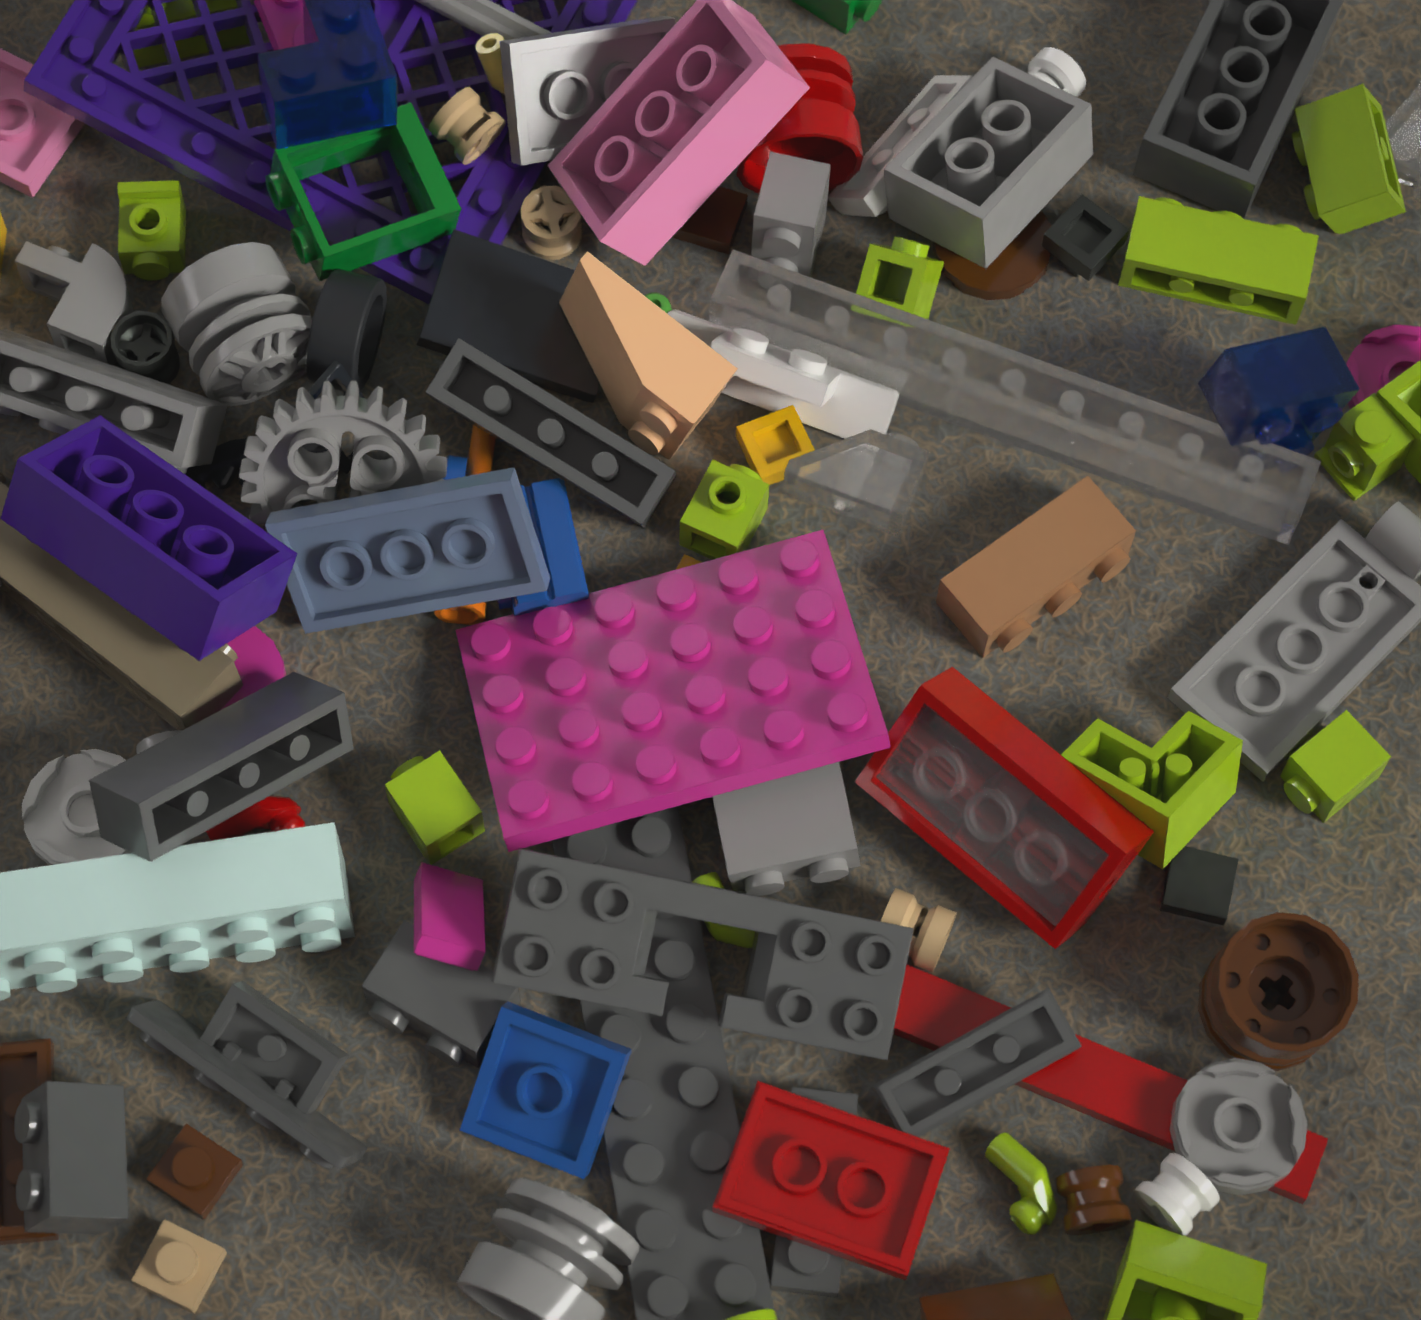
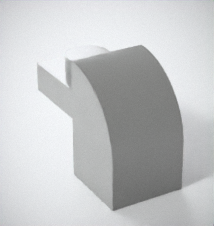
M26 241L15 259V263L24 288L59 302L47 322L54 345L114 366L117 360L111 348V333L115 324L122 317L134 312L127 284L117 261L106 250L93 243L80 263L73 254L57 246H49L45 249Z

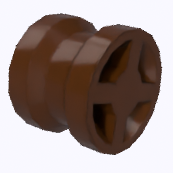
M1098 1165L1085 1167L1056 1177L1057 1193L1065 1198L1068 1210L1063 1218L1066 1234L1078 1236L1112 1231L1132 1222L1130 1208L1122 1203L1119 1188L1124 1182L1120 1166Z

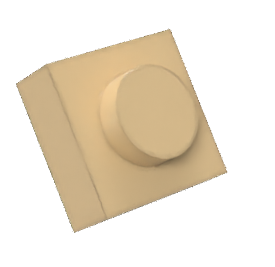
M164 1219L131 1281L134 1285L195 1314L227 1252L225 1248Z

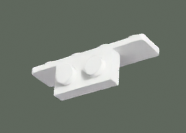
M677 309L667 313L738 368L722 391L723 394L772 412L793 405L801 422L872 449H879L882 446L899 398L897 390L829 366L826 359L815 353L800 349L788 351L769 344L767 337L755 331L744 328H734L731 330Z

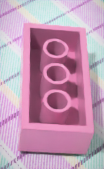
M697 0L549 163L548 167L599 241L645 266L810 87L753 14L732 0Z

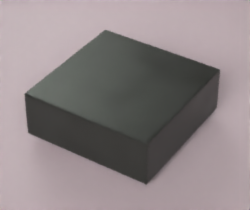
M1184 846L1169 862L1160 911L1224 926L1228 916L1239 859Z

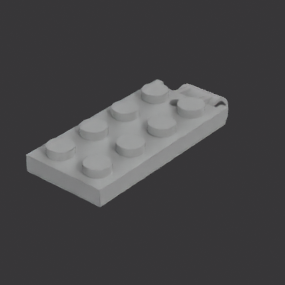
M1398 501L1382 515L1369 531L1366 538H1363L1341 519L1171 688L1167 698L1184 713L1189 710L1242 739L1240 762L1264 782L1421 622V586L1414 581L1421 576V519ZM1366 581L1370 583L1373 589L1362 587L1360 582Z

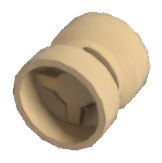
M895 888L881 921L914 928L908 956L911 957L914 966L933 973L954 924L957 912L941 905L928 908L918 904L914 894ZM917 926L921 927L918 937L914 936Z

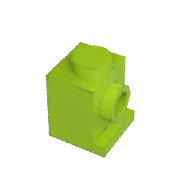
M179 180L118 182V255L124 274H134L136 277L145 280H160L167 277L169 273L182 272L185 269L186 206Z
M1373 393L1336 419L1325 446L1318 450L1314 457L1348 496L1355 501L1401 468L1415 438L1379 397Z

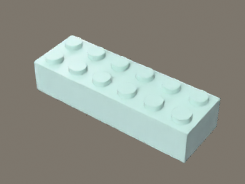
M334 822L180 845L151 862L133 853L0 873V1001L10 997L11 989L36 986L38 991L44 993L64 992L77 986V979L103 975V980L107 982H129L143 976V969L169 965L170 970L173 972H194L210 965L209 959L235 955L236 960L240 962H259L274 957L276 954L275 949L301 945L302 950L306 952H324L339 947L343 938L355 937L346 864Z

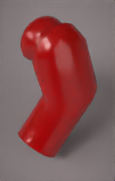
M270 795L207 830L206 833L210 840L213 841L240 837L254 828L270 829L273 832L306 827V823L299 815L301 807L290 797Z

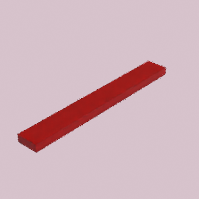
M906 965L893 1034L935 1051L1011 1009V1007ZM1075 1034L1082 1047L1014 1084L1175 1151L1170 1133L1172 1109L1174 1102L1188 1080ZM1307 1130L1305 1148L1288 1176L1268 1190L1303 1204L1308 1197L1328 1138Z

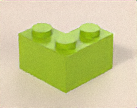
M1188 710L1152 748L1097 718L1061 755L1155 831L1138 855L1164 869L1236 793L1243 740Z

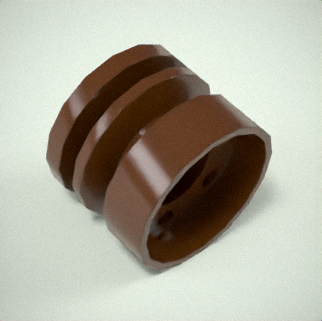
M1277 912L1251 920L1232 936L1223 949L1210 961L1199 984L1198 1012L1208 1038L1225 1057L1260 1062L1277 1072L1303 1064L1347 1026L1358 1003L1359 975L1349 948L1330 927L1307 915ZM1272 987L1281 996L1278 998L1277 1006L1270 1011L1261 1002L1265 997V992Z

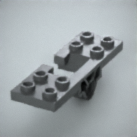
M524 849L518 850L492 977L493 983L662 1016L669 982L644 977L658 911L755 931L743 995L724 993L718 1026L721 1028L888 1060L914 928L693 882L643 874Z

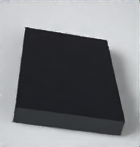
M453 229L417 345L448 355L458 338L535 385L591 403L595 400L600 386L559 304L575 270Z

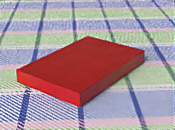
M757 1081L716 1195L712 1212L906 1281L950 1148Z

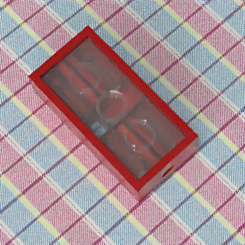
M954 667L947 669L920 685L888 732L891 748L876 751L855 780L857 785L1054 949H1057L1088 922L1155 832Z

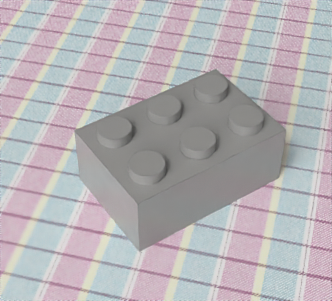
M992 57L884 168L889 219L986 269L1093 155L1092 104Z

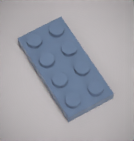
M515 467L270 512L265 523L267 532L298 553L287 586L305 634L547 591L550 582V575Z

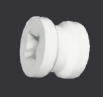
M1170 1153L1161 1162L1160 1174L1153 1181H1142L1133 1192L1135 1201L1154 1222L1163 1229L1186 1236L1192 1230V1219L1200 1211H1210L1220 1200L1218 1191L1203 1172L1186 1158L1176 1153Z

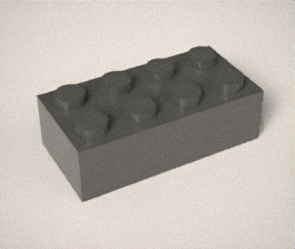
M1211 0L1142 139L1133 175L1215 210L1230 211L1245 219L1295 114V108L1298 107L1332 36L1344 0Z

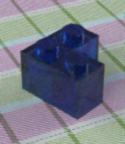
M303 0L305 44L258 54L260 100L276 149L396 125L397 74L370 0Z
M1326 326L1225 349L1198 382L1230 445L1242 444L1253 467L1278 460L1281 465H1289L1309 455L1314 449V440L1323 430L1333 426L1343 417L1342 409L1360 390Z

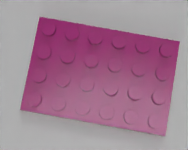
M824 530L589 593V599L547 607L543 610L517 616L511 614L455 630L503 838L508 852L891 748L888 731Z

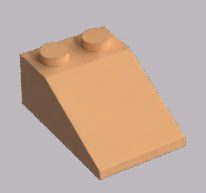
M587 251L580 259L559 304L620 424L628 429L630 439L643 451L651 455L660 453L670 460L713 406L738 368Z

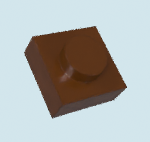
M185 1124L146 1180L151 1186L205 1220L244 1164L240 1158L193 1127Z

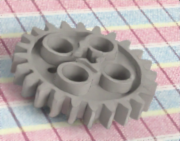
M324 381L321 398L314 399L304 387H300L297 392L296 408L279 398L275 401L274 419L261 415L257 421L255 432L257 436H248L244 455L248 458L242 459L239 478L246 481L243 483L241 501L253 503L249 520L255 524L266 523L270 512L302 507L298 503L300 500L310 499L318 503L336 500L342 434L344 432H351L355 437L349 498L445 480L442 478L446 477L447 457L436 456L439 454L440 437L439 435L423 436L426 427V417L423 414L407 421L404 419L407 400L404 398L399 399L389 408L382 405V387L378 386L368 399L359 397V388L356 381L350 382L345 396H337L331 383ZM317 443L328 450L323 453H313L304 449L302 445ZM371 450H381L387 452L392 457L386 460H377L371 458L366 453Z

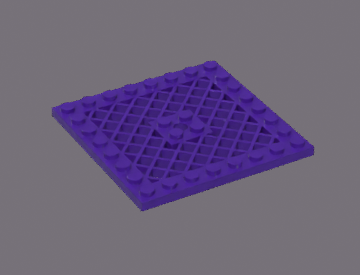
M74 0L24 80V92L288 231L294 228L286 209L280 211L276 209L267 189L266 175H269L271 172L274 148L264 143L283 139L284 145L297 142L296 136L319 130L326 132L337 128V126L349 124L410 102L431 145L447 142L448 140H438L428 128H425L418 107L444 101L446 104L457 92L469 86L477 94L485 92L491 112H497L506 123L500 135L491 146L470 164L464 165L462 162L441 166L449 182L467 178L457 196L461 212L455 230L502 245L521 212L524 199L532 192L549 162L545 161L522 166L512 163L506 107L501 93L490 85L475 49L477 41L483 36L461 25L465 38L440 44L433 23L451 19L415 0H323L349 61L347 74L292 90L289 89L286 79L279 81L276 79L270 60L277 59L271 42L264 43L258 26V23L262 22L256 6L251 5L250 0H236L237 9L210 14L206 0H192L197 17L168 23L162 3L176 0ZM534 0L490 1L515 13L512 5L526 3ZM537 0L544 20L533 23L551 33L626 22L638 0H568L560 16L553 0ZM349 1H359L371 10L372 17L364 22L350 21L342 15L340 6ZM150 7L156 26L134 31ZM244 26L251 46L223 52L216 32ZM419 27L426 47L404 52ZM203 35L210 55L181 62L175 41ZM162 44L168 65L139 71L133 50ZM119 54L121 55L125 70L114 64ZM472 55L478 76L453 81L446 60ZM257 63L264 84L235 90L229 70ZM432 64L439 85L412 90L406 70ZM216 73L222 94L194 100L187 79ZM392 73L399 94L372 100L367 85L381 92ZM174 82L179 98L157 86ZM352 83L358 103L331 109L324 89ZM311 92L318 113L290 119L283 98ZM270 101L276 122L248 129L242 107ZM229 111L234 127L211 116V114ZM389 150L337 167L342 184L321 173L299 180L329 246L418 215V213L411 215L404 195L408 190L402 177L397 174ZM377 158L384 180L357 186L350 164ZM390 196L395 212L372 200ZM451 235L359 268L429 305Z

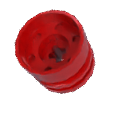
M810 43L778 45L810 89L736 167V174L744 187L759 194L770 152L831 164L829 192L852 179L860 171L863 160L859 123L853 114L856 98L852 90V68L845 56L829 47Z

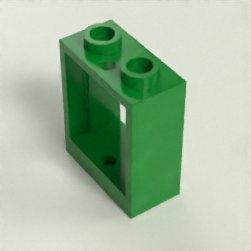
M411 102L274 149L271 172L269 175H266L267 189L274 206L278 211L286 209L294 226L290 230L294 250L302 264L311 263L319 282L326 280L334 270L351 271L452 235L461 212L458 200ZM389 150L418 211V215L329 246L299 180Z

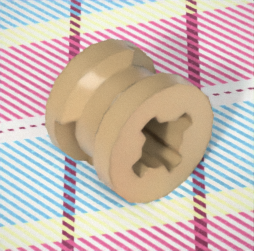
M469 86L457 92L434 116L428 130L438 140H448L454 146V155L464 165H467L476 160L491 146L500 135L506 122L497 112H487L480 105V96Z
M543 186L533 190L524 199L521 206L522 237L527 249L531 253L546 260H559L569 256L578 248L582 239L581 213L562 187ZM544 226H549L550 230L545 229Z

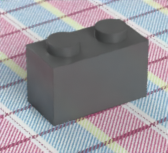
M406 920L403 921L362 985L366 1003L372 1006L368 1013L375 1021L398 1034H402L406 1027L429 1039L425 1047L433 1055L455 1067H459L461 1062L465 1060L479 1068L483 1062L501 1006L508 1001L516 1005L520 1004L519 988L493 983L494 971L483 964H480L478 971H472L416 955L414 953V925Z
M46 1081L23 1097L16 1111L14 1131L16 1140L22 1143L23 1170L20 1172L17 1180L16 1202L18 1208L24 1211V1231L35 1233L102 1234L128 1219L124 1085Z

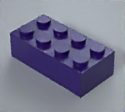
M101 415L17 459L0 518L24 535L30 542L41 547L73 570L79 577L87 580L123 606L128 612L140 618L198 661L277 612L298 554Z

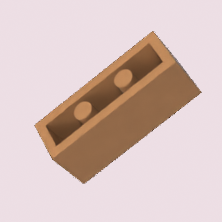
M1086 476L940 579L936 603L982 658L998 647L1004 653L1009 652L1020 645L1031 634L1033 627L1030 624L1049 612L1055 618L1070 609L1082 595L1079 589L1097 577L1104 583L1120 573L1131 559L1128 554L1136 530L1092 479Z

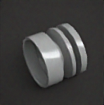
M248 242L230 245L211 252L186 267L168 285L161 299L162 313L179 345L189 352V364L192 370L200 377V385L208 398L228 404L227 406L252 403L293 384L307 372V347L312 324L310 311L307 305L296 296L295 283L279 254L270 245Z
M525 1178L513 1179L506 1192V1199L517 1211L507 1208L497 1209L492 1219L493 1224L514 1244L511 1248L495 1243L479 1242L457 1281L458 1288L474 1302L502 1320H602L605 1315V1309L583 1288L586 1284L603 1289L618 1290L623 1281V1275L612 1263L622 1266L631 1265L639 1251V1244L604 1212L586 1200L567 1191L551 1188L536 1181Z

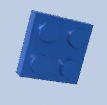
M508 1001L500 1008L460 1131L584 1179L591 1171L632 1049Z

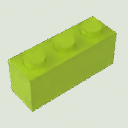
M1139 196L1118 286L1296 325L1307 298L1319 235L1302 232L1299 228L1289 224L1269 225L1246 220L1230 211L1210 212L1187 207L1171 198L1160 197L1151 199Z

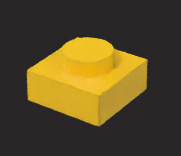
M793 405L736 426V439L751 470L756 472L763 482L772 485L817 467L818 455Z

